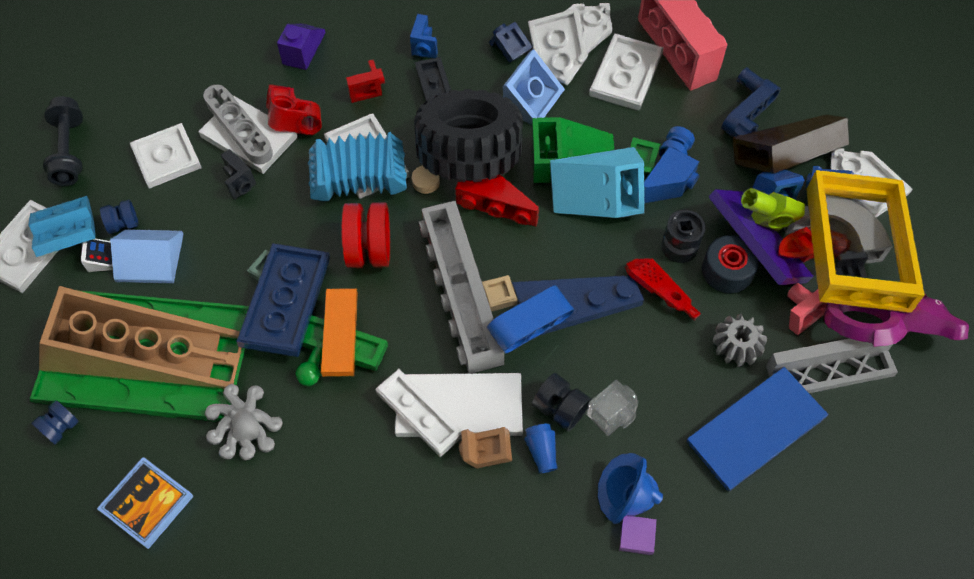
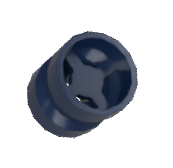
M130 199L121 201L119 205L114 207L111 205L100 207L101 218L108 234L117 233L124 227L131 229L139 226L138 218Z
M57 400L48 407L49 412L47 414L38 416L31 422L54 445L62 439V433L66 429H72L79 422Z

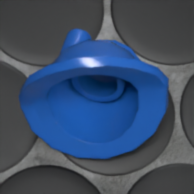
M634 453L621 454L612 459L603 470L598 483V500L601 510L613 524L620 523L625 516L641 514L651 509L654 504H659L663 499V494L659 491L658 484L646 472V459Z

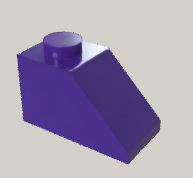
M302 23L287 24L277 42L282 64L307 70L326 33L325 29Z

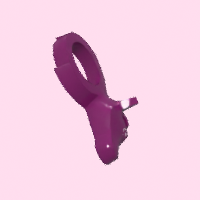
M926 294L912 313L827 303L824 312V321L828 328L847 338L872 343L874 347L896 344L910 331L940 335L952 340L968 339L969 324L953 316L942 301L929 298ZM843 312H866L880 318L883 323H862L847 317Z

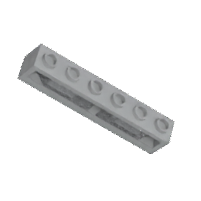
M456 201L423 208V220L418 221L422 238L427 237L429 244L425 245L429 262L435 261L437 269H433L436 286L443 287L444 294H441L440 297L444 312L450 311L452 320H448L452 338L458 337L460 346L456 347L460 365L466 364L469 374L504 365V352L487 329L488 324L494 318Z

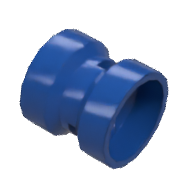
M672 127L666 136V141L663 142L659 149L660 157L664 155L669 146L688 155L687 151L691 149L695 142L693 133L684 127Z

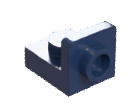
M516 22L508 26L504 23L492 32L494 36L488 42L491 47L497 44L509 63L533 48Z

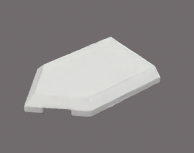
M599 3V6L573 4L566 10L579 9L588 53L612 33L610 3Z
M578 8L528 21L533 49L556 79L567 86L588 57Z
M844 148L831 151L832 170L853 171L854 175L902 180L873 152L844 151ZM903 181L907 196L913 189ZM851 199L870 211L876 218L888 210L887 203Z

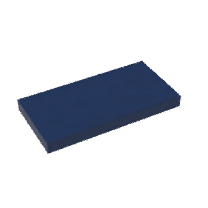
M272 243L236 341L238 347L299 357L330 260L329 252Z

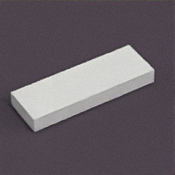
M400 369L375 389L376 393L439 457L445 454L462 438V430Z

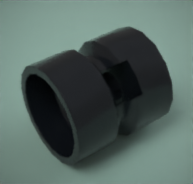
M679 210L669 217L661 242V249L669 260L676 263H685L696 257L706 230L705 222L699 214L691 210Z
M553 373L536 393L532 406L546 416L554 415L553 421L569 432L583 417L590 406L592 398L578 388L571 390L570 383L557 373Z

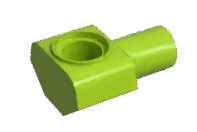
M750 188L743 193L741 198L742 206L753 211L751 216L755 223L774 231L791 225L800 220L805 214L804 203L775 192L768 195Z

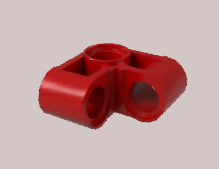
M269 84L266 108L268 109V126L280 132L288 131L306 135H313L320 131L322 127L321 109L317 103L296 98L294 96V88Z

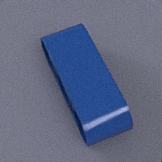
M555 285L499 315L488 324L487 329L506 354L566 320L572 315L574 308Z

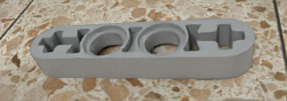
M209 86L203 96L208 109L248 159L258 165L270 161L273 156V150L267 137L224 86ZM215 97L222 99L223 104L221 106ZM228 112L238 113L233 119L224 118ZM243 129L252 130L251 134L246 137L238 135ZM256 143L259 149L264 151H255L253 144Z

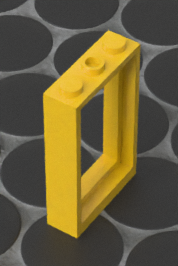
M816 170L806 191L819 302L912 313L925 294L903 180ZM826 195L887 203L900 282L836 275Z

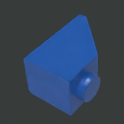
M669 146L644 181V203L681 197L687 188L692 189L699 178V174L696 173L699 161Z
M782 170L774 174L763 172L757 175L753 189L768 195L775 192L796 200L805 180L802 175L788 170Z

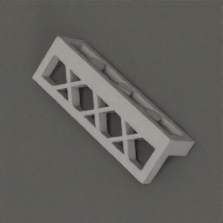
M850 338L773 353L766 365L770 377L785 367L795 378L800 380L799 383L808 393L893 377L898 373L888 351L892 345L874 347L872 343L856 341ZM880 355L885 369L876 370L865 363L869 357ZM847 362L858 368L855 375L847 376L837 371L839 363ZM818 368L829 375L826 381L818 382L808 377L807 374L810 369Z

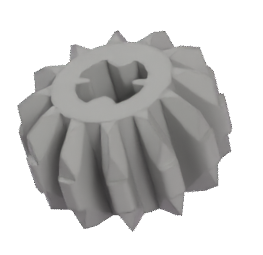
M742 314L737 315L736 319L729 315L723 323L717 325L715 330L716 334L713 338V344L718 346L716 349L717 355L725 354V362L729 363L731 360H735L738 367L742 366L744 361L749 365L753 364L765 351L764 346L767 342V336L762 334L764 330L763 325L754 326V317L746 321Z

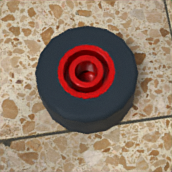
M722 236L715 239L708 246L702 264L703 277L715 290L724 293H737L745 290L752 283L759 266V260L740 237Z

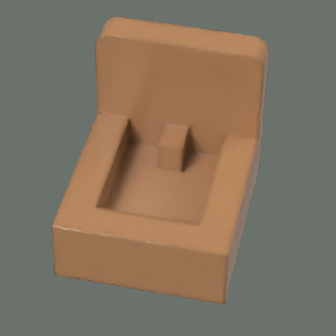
M501 427L479 433H474L469 429L461 431L462 441L459 443V451L464 462L475 468H482L512 461L510 433L507 428Z

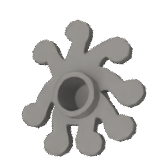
M230 384L224 388L223 396L231 405L212 404L206 408L205 416L208 420H215L220 414L225 416L218 423L216 430L208 431L206 435L207 442L217 445L222 442L225 432L229 431L226 444L219 449L221 458L231 459L234 457L236 443H239L242 447L239 456L243 460H250L255 454V446L251 443V440L257 439L259 450L270 452L274 448V440L266 437L265 430L259 423H262L267 430L277 432L282 427V419L280 417L271 418L264 411L255 409L256 400L261 399L264 393L260 386L255 385L248 389L247 400L244 403L237 396L239 392L238 386Z

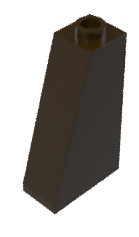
M825 114L736 136L733 138L735 164L774 174L849 145L848 118Z

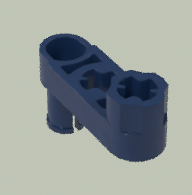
M748 67L739 74L737 82L753 93L727 116L721 126V129L733 138L756 132L759 125L753 122V120L776 99L781 90L779 86L769 79H762Z

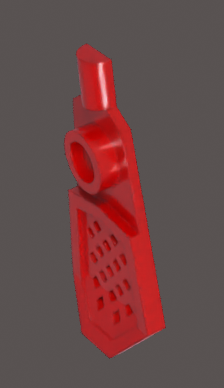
M653 258L634 259L626 264L625 269L628 275L649 292L656 293L664 299L669 307L676 310H684L693 320H696L701 315L691 305V299Z

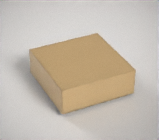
M509 275L482 282L491 311L517 305L518 300Z

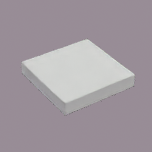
M182 123L130 142L149 188L202 168Z

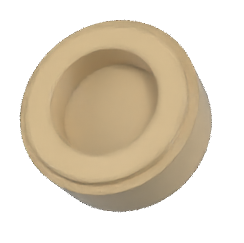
M420 166L412 173L413 187L416 191L423 194L432 193L440 185V176H435L428 169L426 170L423 166Z

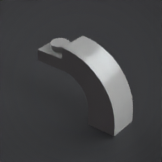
M826 195L830 232L839 236L846 243L849 251L856 253L867 252L868 260L866 263L883 261L893 246L881 222L870 211L856 202L838 196ZM805 206V214L800 220L784 227L785 233H793L806 226L811 230L808 206Z

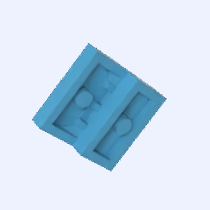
M87 196L30 213L28 225L33 234L32 249L36 257L95 239L94 220Z

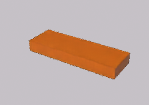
M326 289L321 374L323 377L354 376L357 289Z

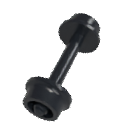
M60 96L53 98L49 102V106L44 114L47 123L58 128L57 154H52L43 160V169L51 183L59 186H69L78 181V175L83 170L81 160L69 154V128H75L83 122V113L79 109L77 101L70 97Z

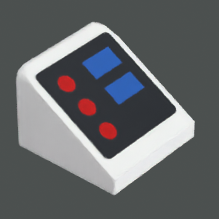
M95 238L83 242L81 262L88 272L113 270L111 241Z

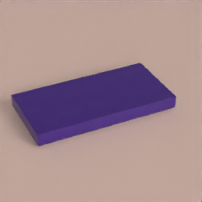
M715 189L709 195L712 203L778 285L803 284L809 282L814 277L799 258H786L778 255L779 245L783 238L777 231L755 223L751 216L753 211L742 206L741 198L744 191Z

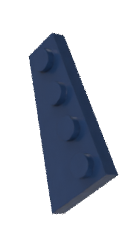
M629 275L512 282L518 305L556 285L574 308V312L566 320L541 335L643 305L644 301L636 281Z

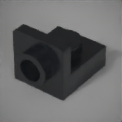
M228 149L221 154L225 164L223 171L229 178L225 181V185L230 196L236 200L241 195L248 193L256 185L251 169Z

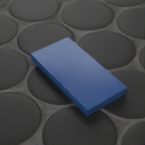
M783 367L687 438L686 442L725 489L730 492L828 416V413L795 377Z

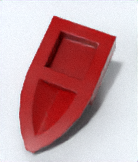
M806 226L783 238L779 245L778 255L786 258H799L803 263L814 258L811 230Z

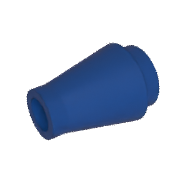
M540 424L527 428L525 430L527 437L524 440L538 467L539 474L557 470L555 431L551 430L550 424Z

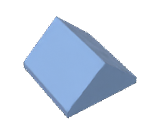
M533 49L530 50L504 84L503 98L507 97L512 103H515L520 110L523 121L532 125V118H544L565 89Z
M125 229L111 238L115 282L174 284L183 232Z

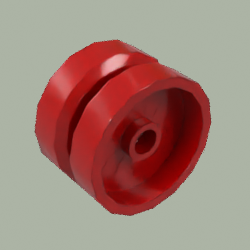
M345 203L342 213L341 233L346 267L362 268L366 262L367 249L369 261L373 267H389L390 221L387 203H371L367 212V221L364 208L360 203Z

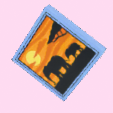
M143 457L97 509L149 549L193 498V495Z

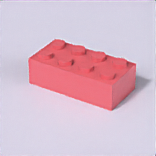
M641 0L638 21L657 46L663 47V55L688 89L691 91L716 81L728 44L725 38L714 28L711 20L700 10L695 0Z

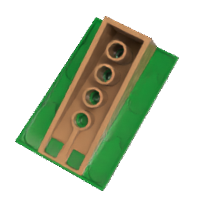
M59 286L39 343V373L30 396V402L51 405L57 400L64 407L70 408L81 407L112 412L123 411L170 418L181 417L219 422L225 417L224 415L220 414L217 419L208 420L205 416V411L212 404L231 405L223 396L224 388L228 385L237 384L245 348L238 347L236 341L249 306L81 291Z

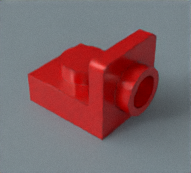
M374 60L368 61L370 72L346 77L352 103L382 96L381 84H385L382 69H376Z

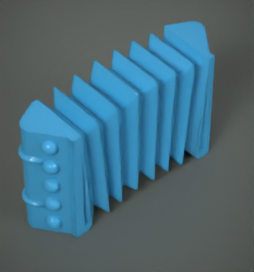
M370 132L366 139L359 133L356 140L349 133L345 142L338 136L335 144L330 138L327 145L321 139H316L314 145L309 149L310 181L308 185L310 186V198L319 201H329L334 192L340 197L343 190L347 196L350 189L356 194L360 187L365 193L367 186L372 193L376 187L380 193H382L384 187L390 194H397L406 190L407 173L405 172L403 141L392 135L391 132H388L385 140L381 133L374 139Z

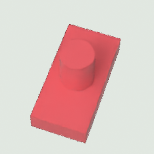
M799 283L791 287L787 297L795 302L797 306L791 309L789 329L799 335L824 315L827 303L819 302L818 289L812 293Z

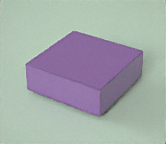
M625 516L621 524L619 551L653 555L656 519Z

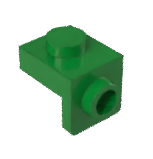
M633 137L630 148L634 147L644 161L645 179V176L648 177L654 169L660 144Z

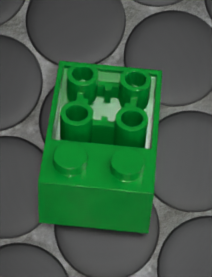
M561 117L532 118L533 183H551L550 160L614 150L613 134Z

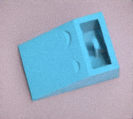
M634 147L550 160L554 213L613 218L644 213V161Z

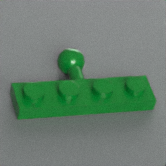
M313 315L311 316L302 347L311 349L312 352L308 361L301 363L295 373L297 381L303 386H312L320 378L318 366L322 360L324 319ZM356 330L354 364L377 371L388 347L387 340Z

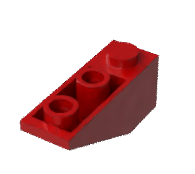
M500 174L491 180L486 178L482 179L481 182L466 180L465 182L457 183L455 188L456 204L466 209H477L487 212L493 217L511 219L521 225L537 226L539 207Z

